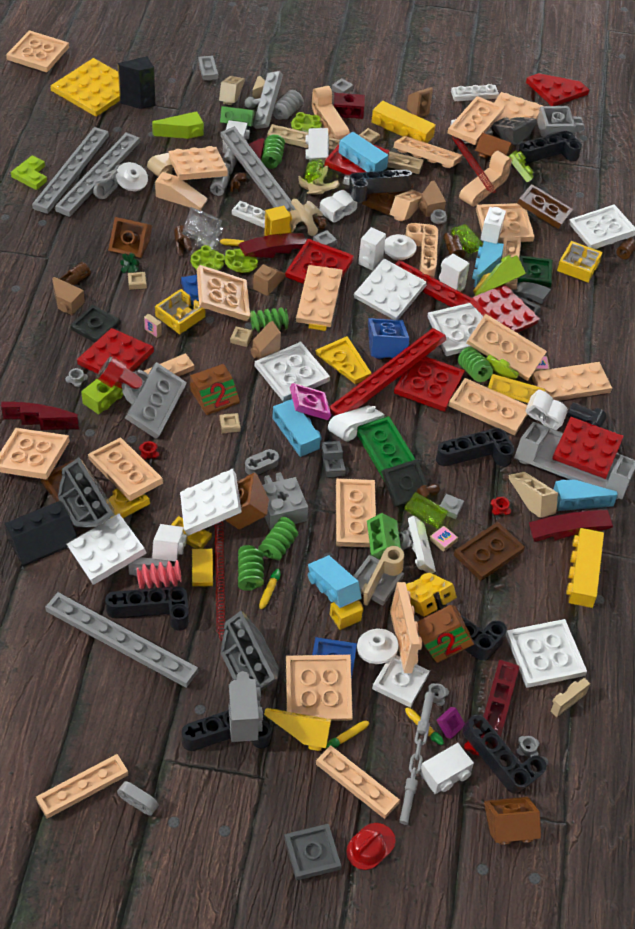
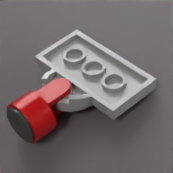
M110 356L100 369L97 379L110 388L113 386L121 388L126 400L132 404L125 419L157 439L187 382L157 362L153 365L149 374L142 370L132 372L126 368L127 365L114 356Z

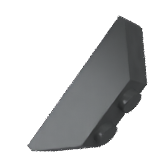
M505 117L496 121L491 127L500 139L517 146L523 143L524 139L528 138L538 121L535 118L514 117L511 119Z
M79 457L62 469L63 476L60 482L58 498L75 527H98L115 515L114 508L99 483Z
M243 611L238 612L224 624L225 632L222 640L221 655L233 680H236L239 672H247L250 679H255L256 687H260L262 691L277 680L279 667L262 633Z

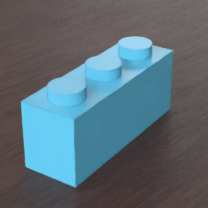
M355 132L340 139L339 153L366 172L383 171L387 168L389 155Z
M293 399L273 406V420L300 457L320 449V441L322 440L320 432L312 426L309 417H306L304 413L295 411Z
M329 555L308 564V578L311 584H315L319 591L327 595L329 600L334 602L339 608L361 599L359 581Z

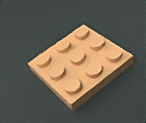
M29 30L6 54V57L9 61L48 72L69 49V43Z
M501 92L494 103L503 106L504 111L496 121L505 117L509 119L514 117L538 119L540 106L542 105Z
M194 147L186 150L175 149L174 151H169V158L179 180L228 176V170L217 147Z
M517 203L482 204L476 206L481 231L483 230L484 221L490 207H498L506 211L497 243H504V238H521V242H533L534 234L527 210Z
M199 265L197 268L199 307L248 321L250 309L247 280Z
M15 428L0 452V472L48 479L70 442L69 435Z
M350 655L286 656L288 712L331 719V721L352 720Z

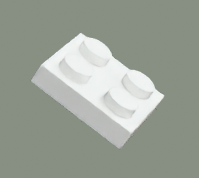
M395 655L393 659L385 663L372 689L411 708L430 671L415 664L412 673H404L401 658Z

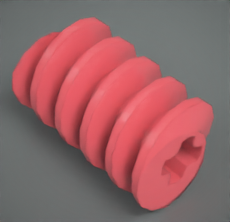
M168 561L166 567L163 566L162 562H159L158 568L155 567L154 563H151L150 569H147L145 564H143L142 570H139L137 567L139 588L145 589L147 584L150 589L154 587V583L157 588H161L162 582L165 587H169L170 582H172L173 586H178L179 580L180 582L182 581L179 561H175V566H172L171 562Z

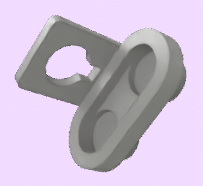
M117 170L105 172L95 181L93 194L98 199L107 198L117 188L118 182L115 176L118 173Z

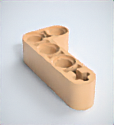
M330 86L313 89L312 110L314 115L320 116L322 127L328 128L329 138L340 140L347 134H350L348 127L332 105Z
M499 151L492 155L489 168L484 171L494 186V190L507 180L512 162L510 157ZM476 177L461 190L459 199L474 207L492 192L486 189L479 177Z
M410 223L406 227L405 236L413 239L416 246H421L420 271L435 278L438 228L430 224Z

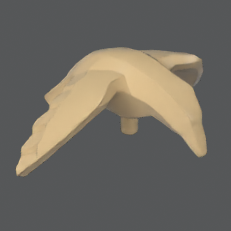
M328 166L319 170L310 181L304 180L299 176L300 186L309 190L307 194H323L325 191L335 189L340 185L338 180L327 184L323 183L324 178L327 176Z
M293 199L291 204L296 210L290 211L292 215V221H290L291 233H293L299 222H304L307 226L308 234L315 236L318 233V228L313 221L312 215L323 216V213L310 201L303 205L297 199Z

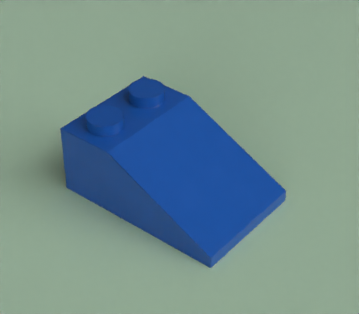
M368 318L371 356L377 359H383L384 357H391L393 359L409 346V336L403 320Z

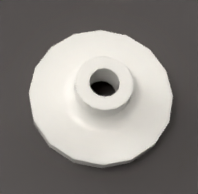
M128 162L123 163L117 169L116 179L122 188L128 191H140L146 186L148 175L140 165Z
M391 235L385 240L384 251L392 259L402 261L415 254L416 243L405 235Z
M386 629L369 630L362 634L357 643L360 657L373 664L390 661L395 657L399 648L396 636Z

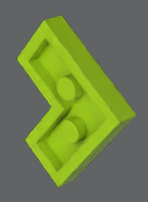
M516 150L508 156L512 159L511 163L525 181L529 182L534 177L532 175L534 172L529 166L526 167L524 165L526 158L523 153Z
M32 155L11 171V177L37 190L47 182V176L39 173L45 167V161Z

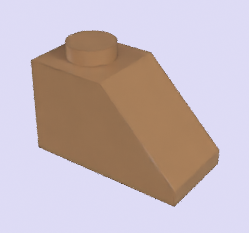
M427 88L408 95L407 108L412 114L418 117L429 114L433 89Z
M435 181L430 182L422 193L421 201L419 202V208L423 211L425 217H430L436 209L445 211L446 201Z
M263 264L254 273L253 289L268 296L285 278V273Z
M53 277V290L58 309L73 315L85 303L84 290Z
M273 321L269 322L253 339L251 353L253 358L257 360L280 351L281 332Z

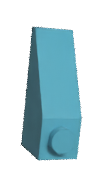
M578 480L556 481L553 489L558 492V511L614 506L618 495L617 491Z

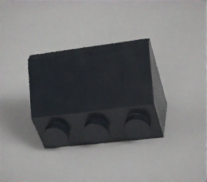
M146 56L118 63L120 103L139 109L156 106L154 66L149 58Z
M61 501L4 523L7 539L22 566L68 548L67 544L77 538L69 514Z

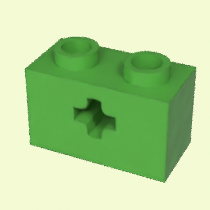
M222 106L220 122L228 123L230 120L247 123V126H253L255 110Z
M383 513L367 520L371 556L380 560L386 548L390 546L401 548L397 520Z

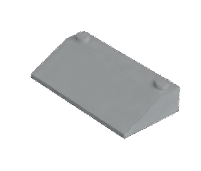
M533 422L521 437L514 457L519 462L534 465L570 480H578L617 491L616 499H623L635 471L634 459L617 453L608 476L604 479L552 459L563 435L562 432Z

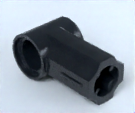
M572 403L567 413L569 418L573 417L598 427H602L607 418L606 413L602 409L594 408L591 410L577 403Z

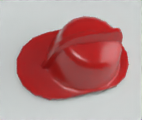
M368 824L348 843L346 851L348 860L358 869L368 870L374 868L395 847L396 839L394 833L384 824Z

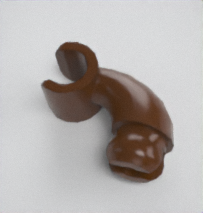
M246 173L234 175L230 184L231 192H233L234 188L240 192V182L246 181Z
M312 215L313 221L317 223L320 229L327 227L325 218Z
M436 483L428 487L423 485L417 489L420 499L429 496L430 493L431 495H436L440 491V487Z

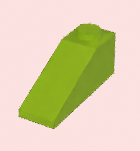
M197 111L152 121L153 136L186 139L203 136L204 123Z
M508 255L502 258V262L496 265L477 290L475 296L525 275L526 273L518 256L511 257Z

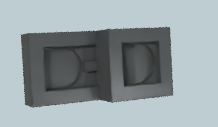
M519 282L517 290L512 292L526 300L530 298L543 304L550 295L551 289L534 283Z
M340 441L321 442L326 477L345 476L343 451Z

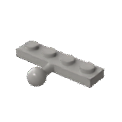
M280 71L267 73L261 98L248 97L245 100V106L248 109H254L258 105L253 122L255 129L269 127L283 77Z

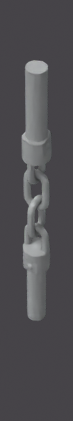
M426 692L421 719L418 721L415 735L417 748L416 753L410 759L409 771L411 772V778L406 779L405 796L399 821L404 825H407L409 822L413 797L417 790L418 781L415 777L421 770L423 758L420 752L422 745L427 741L430 727L429 718L434 699V693ZM419 735L424 736L423 742L421 739L418 740ZM414 758L416 760L419 759L417 770L415 767L412 769Z

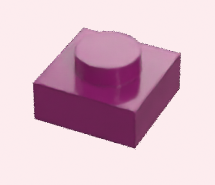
M450 707L437 719L446 738H453L465 725L455 707Z

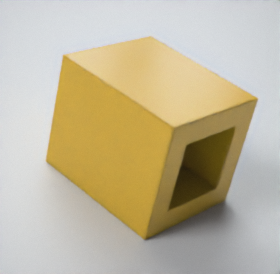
M359 600L341 608L334 602L331 603L330 616L339 630L361 621L363 606Z

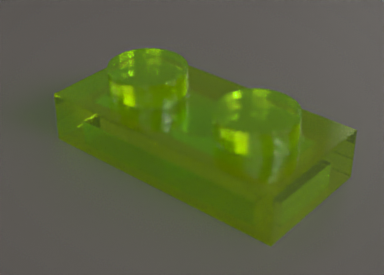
M320 159L317 161L312 160L306 166L305 179L308 184L322 176L323 163Z
M466 224L452 228L451 234L459 236L461 244L468 254L478 251L479 246L483 247V243Z
M416 492L405 506V511L439 529L449 513L448 510Z

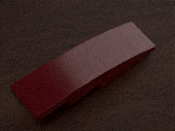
M284 233L240 242L238 246L246 257L274 258L276 253L290 254L293 248L301 249L307 240L303 233Z
M1 401L3 420L21 419L22 425L40 424L41 430L79 429L78 414L42 404Z
M608 510L567 513L529 522L534 542L550 537L559 540L572 535H578L580 528L598 532L613 528Z
M499 660L483 716L500 737L520 667L503 660Z

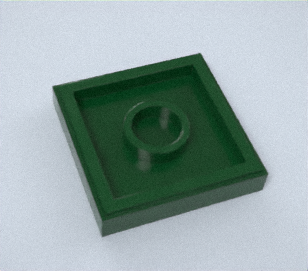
M520 256L519 260L526 274L519 277L517 283L528 282L551 287L553 260Z

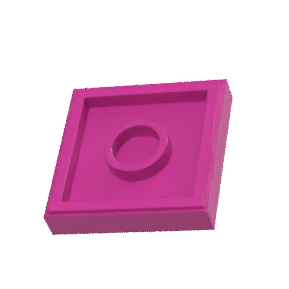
M296 383L291 384L290 391L295 411L329 420L331 413L325 392Z

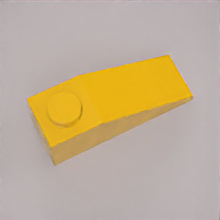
M271 708L265 709V716L304 745H309V749L321 751L322 748H326L331 719Z

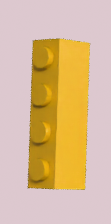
M385 101L380 102L372 112V123L402 137L407 136L428 143L434 137L436 124Z
M580 528L579 534L574 535L572 546L576 548L575 551H572L570 560L574 564L573 567H570L568 578L572 580L571 583H568L566 594L570 595V604L590 608L594 606L598 590L603 532Z

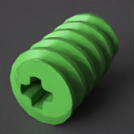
M269 135L265 140L261 162L269 169L276 168L282 162L285 140L280 135Z
M281 307L278 309V312L275 308H272L271 313L268 309H265L264 314L262 310H258L257 315L255 311L250 313L252 330L256 328L258 333H260L261 327L264 328L271 321L277 325L279 330H281L282 325H284L285 329H288L289 320L286 308L285 312Z
M467 347L461 351L458 358L459 365L475 381H487L493 374L490 362L473 347Z
M281 517L274 528L266 536V539L258 547L265 557L274 560L282 558V555L286 553V549L290 547V544L294 542V538L298 536L294 522L287 517Z
M244 545L238 550V587L241 590L250 591L264 584V560L262 559L264 553L254 546Z

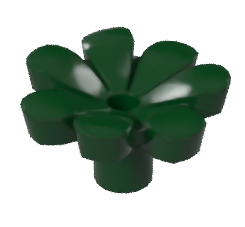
M124 253L122 255L124 260H120V265L124 266L121 268V271L123 273L137 272L139 270V260L135 259V254L130 253L128 255Z

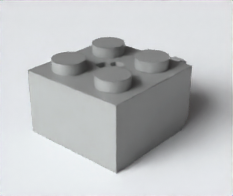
M540 106L537 123L542 137L561 131H569L575 135V132H582L585 129L582 117H572L568 106Z
M280 472L276 473V482H272L269 475L265 476V484L262 486L269 498L268 513L265 516L269 530L274 528V525L281 517L289 518L294 524L307 521L308 505L296 477L284 480Z
M242 671L237 674L236 680L229 684L230 700L228 708L231 742L258 740V732L262 731L260 687H256L255 679H250L249 674Z

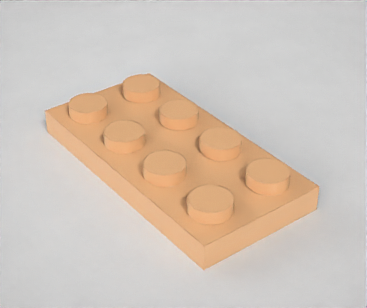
M476 96L448 128V134L476 145L482 132L486 133L501 116L504 107Z
M403 136L395 141L393 147L401 153L408 152L416 158H426L431 163H442V166L447 168L458 164L463 156L462 154L407 136Z
M308 265L296 322L331 327L343 270Z
M487 314L484 315L466 344L486 356L491 355L498 361L501 359L506 360L510 363L509 368L519 373L518 376L526 381L529 380L547 352Z
M600 362L535 371L531 375L535 386L545 388L544 392L557 401L611 393L612 390Z
M466 378L450 399L448 405L512 435H516L528 416L526 404Z
M121 437L88 454L89 460L129 501L163 484L162 477Z
M336 479V546L370 547L367 520L376 516L375 480Z
M397 582L390 613L395 636L399 644L398 649L404 673H412L414 665L418 663V650L422 648V639L418 637V622L414 621V606L410 604L411 593L407 591L405 582Z

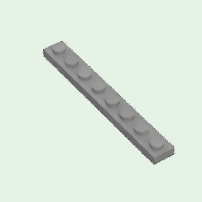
M234 126L222 131L221 138L272 206L275 208L284 205L287 211L296 210L291 204L290 198Z
M96 127L90 131L33 202L34 210L47 214L50 212L109 137L108 131Z
M125 133L55 206L56 212L70 217L93 193L95 181L103 173L114 170L115 166L119 165L140 143V138Z
M59 592L45 607L46 612L186 688L198 673V667Z

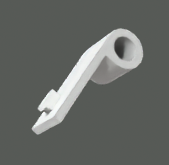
M368 405L334 416L328 424V430L348 442L356 437L359 425L384 418L385 414L375 409V406Z

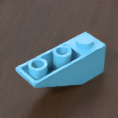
M484 241L483 247L479 246L477 256L480 258H477L475 268L478 269H474L472 279L475 280L474 287H476L484 274L491 273L496 265L500 263L504 244Z

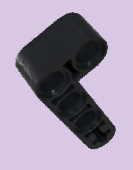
M561 131L523 142L519 146V151L526 158L525 164L562 154L569 161H577L582 144L573 133Z
M410 170L353 173L349 179V192L352 199L356 202L366 201L367 194L409 191L412 187V172Z
M493 428L441 442L438 445L436 462L441 466H450L492 455L497 465L506 467L511 464L514 446L504 430Z
M179 586L114 591L107 594L105 598L106 612L111 618L169 614L170 625L174 630H184L189 624L187 592Z
M435 599L437 610L433 611L427 616L447 607L448 605H442L441 600ZM461 615L475 644L465 649V651L479 660H488L503 644L507 631L506 625L501 621L495 620L482 630Z
M263 707L262 731L258 732V734L264 733L266 735H258V740L251 741L255 747L260 749L269 746L272 733L271 725L267 716L264 715ZM229 710L186 724L181 731L184 749L196 751L231 739ZM213 728L216 729V731L211 732L209 731V729Z
M474 715L463 726L462 730L465 738L509 792L513 794L520 793L546 771V762L538 755H534L524 763H521L483 716ZM485 742H489L493 749L488 748ZM500 759L506 762L507 767L500 763ZM530 764L536 767L537 772L531 769ZM514 777L520 779L521 785L515 782Z

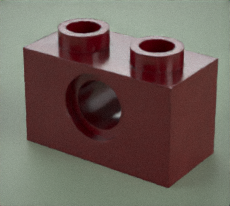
M334 93L333 106L340 117L363 119L365 95Z

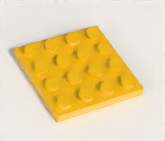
M92 58L52 84L51 91L97 117L120 101L118 71Z

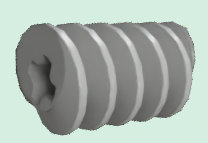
M289 90L275 103L273 116L279 120L288 119L303 105L302 95L296 90Z

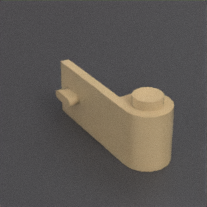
M169 153L150 158L147 168L158 177L162 172L172 174L173 165L169 158Z
M390 546L384 551L369 583H365L361 590V594L364 593V605H368L383 573L396 576L403 571L404 552L401 548Z

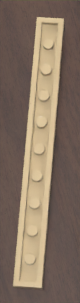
M272 124L267 133V137L273 134L280 135L284 138L285 143L309 148V145H306V135H309L308 132ZM329 138L330 154L337 147L340 140ZM389 152L387 167L397 170H410L412 173L420 174L424 159Z

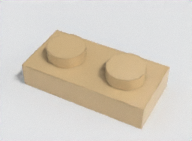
M585 678L579 682H573L564 694L559 693L553 699L551 712L558 717L586 695L590 683Z

